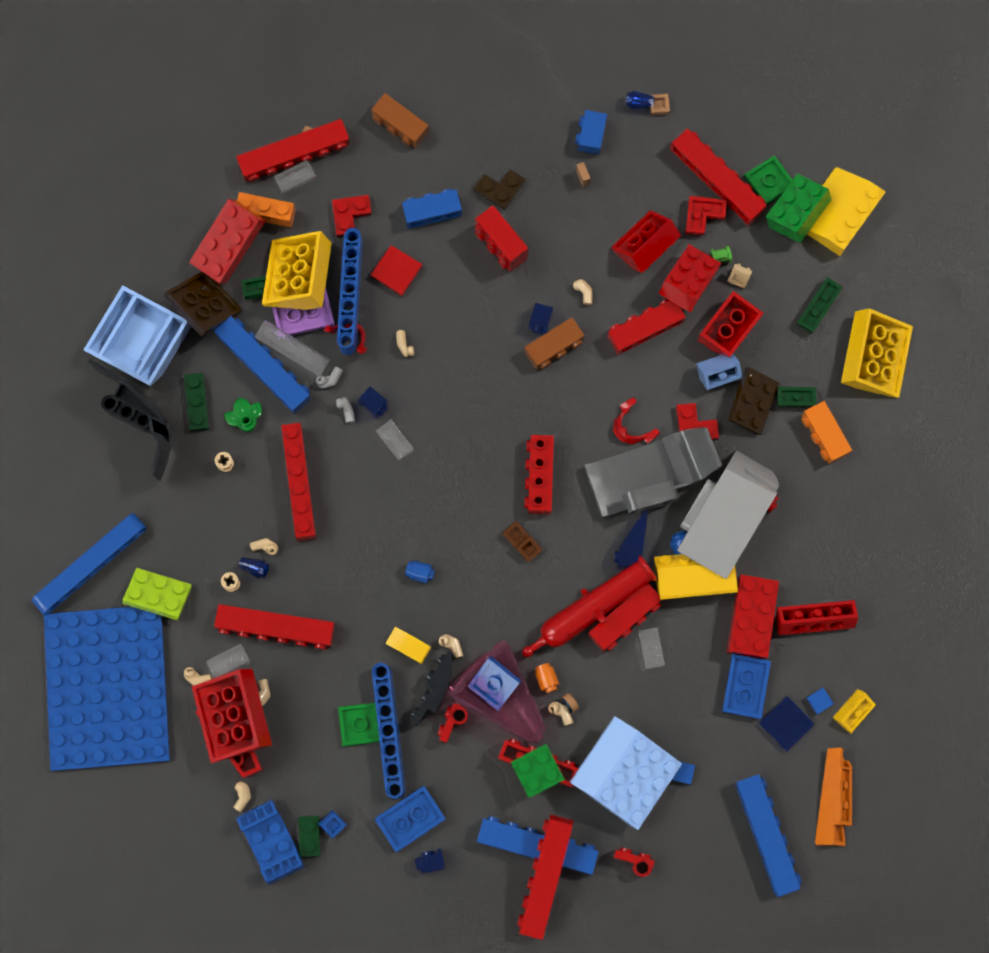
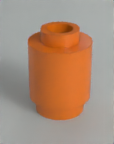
M550 663L536 667L535 676L541 691H546L547 694L556 691L557 686L560 684Z

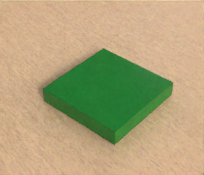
M775 155L743 176L756 195H760L765 200L766 205L780 197L792 181V178Z
M375 702L338 707L343 747L380 742Z

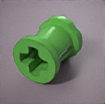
M729 246L715 251L710 249V256L717 261L732 262Z

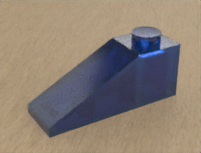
M648 511L642 513L621 544L619 551H615L614 563H617V568L626 569L638 561L639 556H643Z

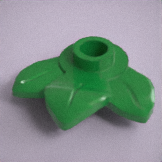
M238 398L233 406L234 411L226 412L224 417L229 425L239 427L240 430L245 432H251L255 429L257 419L262 414V407L259 402L250 405L246 399Z

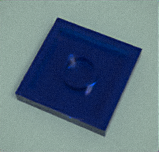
M788 696L759 723L786 752L815 725Z

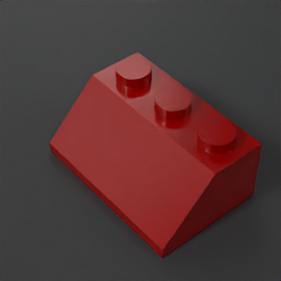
M650 210L611 248L632 269L643 273L681 237V234L671 219Z
M733 291L700 333L697 340L711 351L730 358L764 313Z

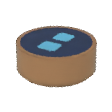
M567 693L562 696L564 704L568 706L572 713L579 709L578 703L571 694Z

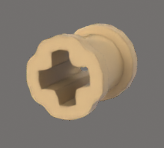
M220 452L215 457V464L220 471L229 472L232 470L234 461L230 454ZM223 459H226V460H227V462H226L227 465H225V466H223V464H222V463H223V461H222Z
M228 572L222 576L221 585L226 591L234 592L239 589L240 581L236 574ZM233 578L235 583L229 586L226 582Z

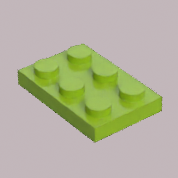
M136 568L122 601L125 605L179 620L192 584Z

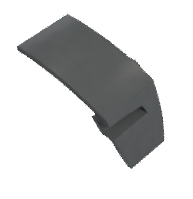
M701 427L683 430L637 449L585 464L584 469L601 517H607L626 510L631 515L671 504L680 499L679 492L693 487L722 467L708 429Z

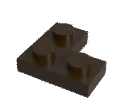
M510 169L499 184L484 174L475 186L474 191L505 211L525 183V178Z

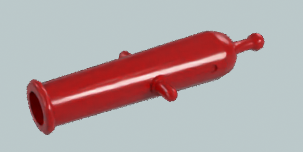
M639 556L638 561L591 592L583 588L581 590L583 597L549 618L542 625L541 637L532 645L522 649L523 656L529 658L533 655L534 651L545 645L560 647L597 620L601 624H605L607 621L604 616L651 580H657V577L643 557Z

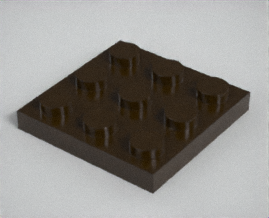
M200 272L169 289L163 296L201 336L219 327L230 316L232 318L238 316L243 310L214 279L204 272Z

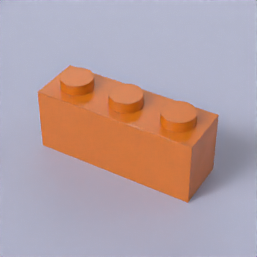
M239 192L237 201L266 220L265 223L292 228L296 213L294 203Z
M825 401L803 412L802 423L811 431L812 441L820 447V454L824 461H827L830 465L852 452L848 441Z

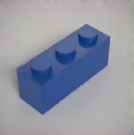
M446 189L439 194L428 193L422 198L416 199L412 197L402 202L408 229L462 216L457 189Z

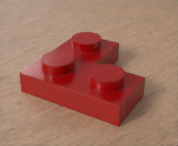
M369 195L332 200L337 237H344L347 229L355 228L353 217L372 215Z
M689 196L685 234L704 236L706 218L724 220L727 200Z
M696 403L676 405L679 432L703 427L708 429L712 440L719 439L717 420L698 421Z

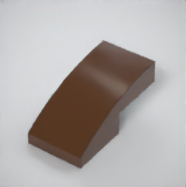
M514 521L502 532V535L527 562H530L542 551L541 547L531 535H528L518 521Z

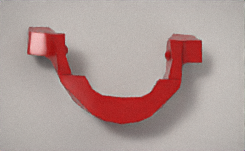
M358 323V332L361 334L362 340L356 350L360 354H365L368 350L364 347L366 334L363 327ZM328 324L323 330L327 333L335 334L338 330V325L332 327ZM347 324L344 328H350L352 324Z
M633 397L620 405L622 412L614 420L613 431L622 442L635 444L644 440L646 443H649L659 435L660 431L657 428L640 436H631L627 434V429L622 427L621 421L623 416L637 402Z

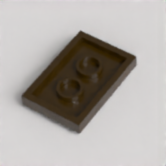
M750 367L745 368L727 420L756 435H761L779 382Z

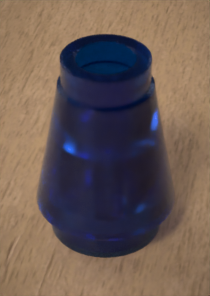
M634 90L627 93L626 105L631 107V109L654 106L655 98L653 95Z
M242 557L239 562V568L259 579L266 577L269 564L265 560Z

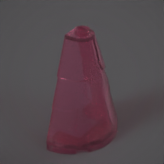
M503 639L492 647L493 650L485 652L452 683L454 687H449L447 693L455 701L500 725L501 729L528 743H537L544 736L542 733L546 728L535 699L531 697L523 673H521L511 647ZM490 656L522 680L499 711L467 687Z

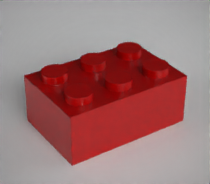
M494 205L475 218V235L480 241L484 240L487 244V250L491 255L495 254L499 259L498 263L504 270L507 269L511 272L528 259V247Z
M689 244L665 279L658 294L691 313L715 277L721 262Z

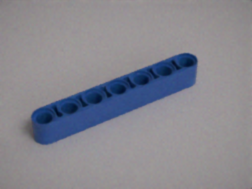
M356 228L347 229L344 233L337 343L344 355L353 354L357 348L363 240L360 231ZM351 255H356L354 258H349ZM355 272L354 275L348 276V273ZM349 289H354L352 293H346ZM347 307H353L349 311L345 310ZM352 324L350 328H344L345 325ZM345 342H351L350 345L343 346Z
M135 513L130 514L32 598L31 602L43 615L49 614L142 535L147 527Z
M377 663L372 669L385 791L388 797L401 799L406 793L393 673L388 665ZM385 667L386 675L381 678L378 676V670ZM383 687H388V695L382 697L380 690ZM389 706L391 713L389 716L384 717L382 710L384 707ZM387 726L393 727L391 736L385 735L384 731ZM394 745L396 752L394 755L389 756L387 748ZM392 765H396L398 768V772L394 776H391L389 773V768ZM397 784L400 787V793L394 796L391 788Z

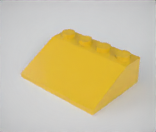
M835 167L822 185L829 189L831 201L807 234L838 256H841L886 191L869 180Z
M321 231L272 240L262 300L263 306L301 310L323 307L332 242Z
M870 308L855 311L841 383L855 389L899 398L913 326Z

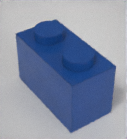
M585 110L584 116H580L579 127H582L581 133H577L575 144H578V151L600 154L607 114Z

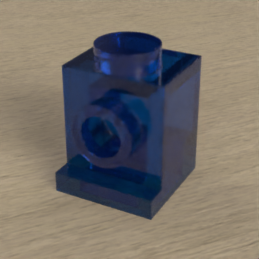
M437 849V854H434V851H427L422 853V857L415 858L417 870H421V873L445 869L442 849Z

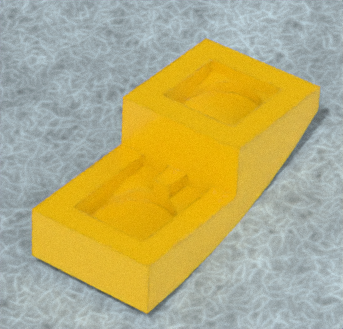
M397 627L393 629L385 643L420 664L423 663L431 649L429 645Z

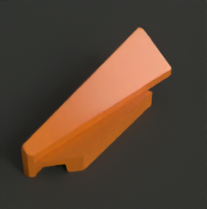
M828 748L815 844L845 846L844 826H852V765L850 761L844 760L843 748Z

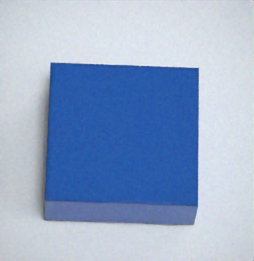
M824 688L806 698L816 715L834 704Z
M680 762L682 765L672 780L691 785L695 765Z
M333 810L318 823L332 839L347 825Z

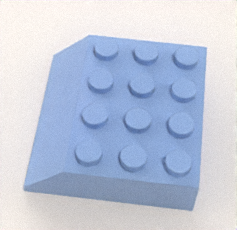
M122 285L85 346L84 351L151 386L164 374L189 332L191 325L183 317Z
M614 716L570 783L626 824L638 830L682 763L638 730Z

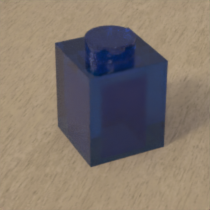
M535 302L529 323V329H532V332L537 334L547 333L553 307Z
M371 386L358 399L359 405L375 419L379 415L383 416L388 410V400Z

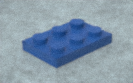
M732 654L722 712L755 719L762 718L771 661Z
M425 786L375 818V821L395 852H398L446 820Z

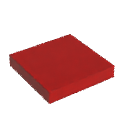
M391 245L371 273V277L400 296H403L423 265Z

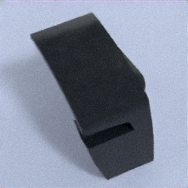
M89 359L88 363L98 372L120 384L114 395L103 397L101 406L108 415L140 431L151 433L158 442L151 473L161 482L171 451L173 426L126 381L99 363ZM114 401L116 403L114 408L107 409L109 402ZM132 410L131 416L124 417L125 411ZM149 418L147 425H140L142 419Z

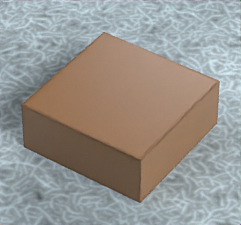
M668 94L649 96L651 115L670 113Z
M584 162L577 164L576 173L582 187L590 185L591 178Z

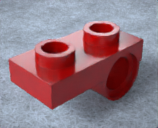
M453 703L452 707L448 706L444 716L447 718L445 725L441 724L437 734L440 736L439 741L446 744L454 725L462 726L468 720L467 710L456 703ZM462 711L465 714L464 720L456 721L453 717L454 713Z
M620 847V851L615 850L613 858L633 863L632 870L636 876H648L653 869L655 861L651 860V855L639 853V856L631 854L632 850ZM639 862H644L647 865V871L643 874L637 871V864Z

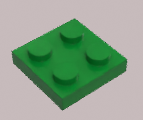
M547 744L511 762L528 798L565 780Z

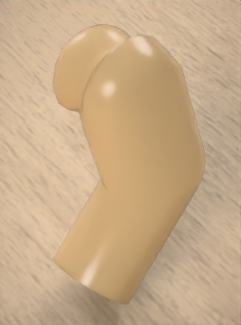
M579 279L575 281L573 288L583 293V305H592V288L585 280Z
M268 538L250 543L252 552L263 549L269 555H275L278 551L277 544Z
M192 667L184 670L185 679L193 686L212 679L211 674L200 676Z
M240 781L235 785L239 799L233 808L242 812L250 801L251 794L249 786Z

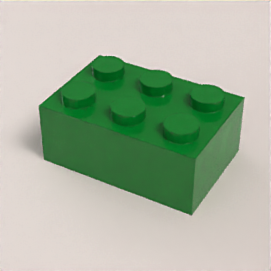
M797 173L767 214L766 219L769 228L801 243L830 203L829 189Z

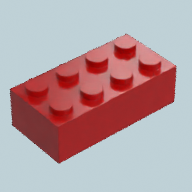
M228 199L189 263L216 282L227 284L266 220L237 200Z
M742 574L738 577V592L735 593L727 654H737L763 660L768 658L779 581Z

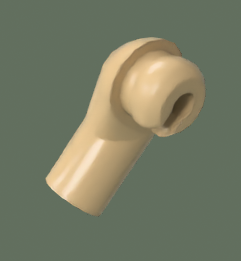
M398 330L396 332L397 346L402 355L405 357L413 356L414 347H407L405 331Z
M444 634L439 638L441 646L452 649L454 659L463 657L460 642L457 638L448 634Z
M267 679L258 681L262 706L270 698Z
M559 702L549 704L548 711L551 714L561 716L564 726L574 723L568 706Z

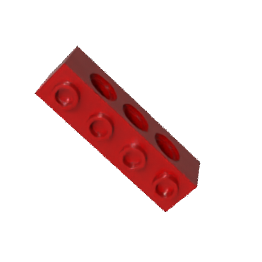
M855 600L778 607L775 616L778 635L853 629L856 627L858 620Z

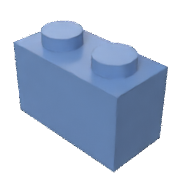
M734 354L730 358L720 355L696 364L699 379L707 390L742 378L740 362Z

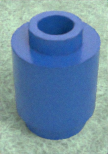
M414 560V562H408L405 576H408L411 580L427 584L429 580H433L435 570L432 569L430 564Z

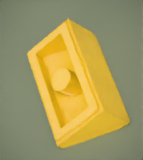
M857 689L833 718L851 734L876 704L865 692Z

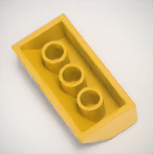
M683 554L654 557V574L657 577L656 585L660 600L738 592L735 566L727 579Z

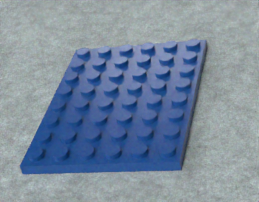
M135 607L44 614L50 771L170 761L162 616Z

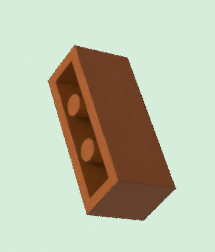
M386 93L371 109L372 119L377 124L386 126L392 135L401 137L402 142L407 146H413L416 149L429 133L428 124Z
M571 317L525 346L524 353L536 370L539 368L545 369L555 358L561 359L567 354L566 351L572 347L573 349L580 347L583 344L582 341H584L585 335Z

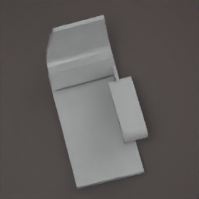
M736 450L717 484L708 479L680 527L688 533L677 551L727 579L777 494L776 490L779 487V483L773 471Z

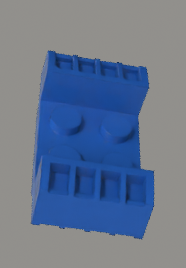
M273 799L236 817L241 831L244 832L261 867L260 871L268 885L305 867Z

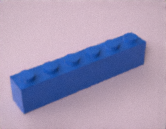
M230 316L214 331L216 336L295 415L311 400L310 390L304 384L300 386L296 382L297 377L291 371L286 372L282 368L284 364L277 357L273 359L269 355L271 351L264 344L260 346L256 342L258 338L251 331L247 333L243 329L245 325L238 318L234 320Z
M758 774L735 782L775 897L801 889L800 884H802L800 875L798 872L795 873L792 866L795 865L791 853L788 854L786 846H788L787 839L784 834L781 835L779 827H781L780 820L777 815L774 816L772 808H774L773 801L770 796L767 797L765 789H767L765 779L763 777L760 778Z
M491 816L483 819L477 839L478 843L531 858H539L540 851L537 850L539 839H544V835L537 834V829L526 827V830L518 828L519 824L508 821L506 825L499 823L500 819ZM569 839L562 866L593 875L599 851L594 850L595 846L584 843L583 846L575 844V840Z

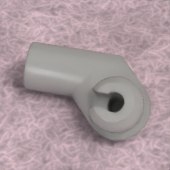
M334 367L330 376L321 375L317 377L316 383L320 388L335 386L343 370Z
M346 397L336 399L337 408H343L346 424L354 423V412L349 400Z

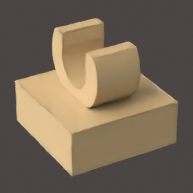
M735 264L728 282L745 289L752 271L749 267L746 269L741 264Z

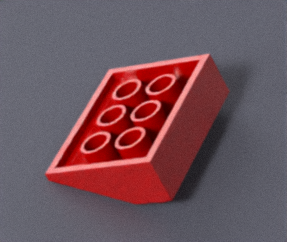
M238 669L192 686L211 763L272 746L253 669Z

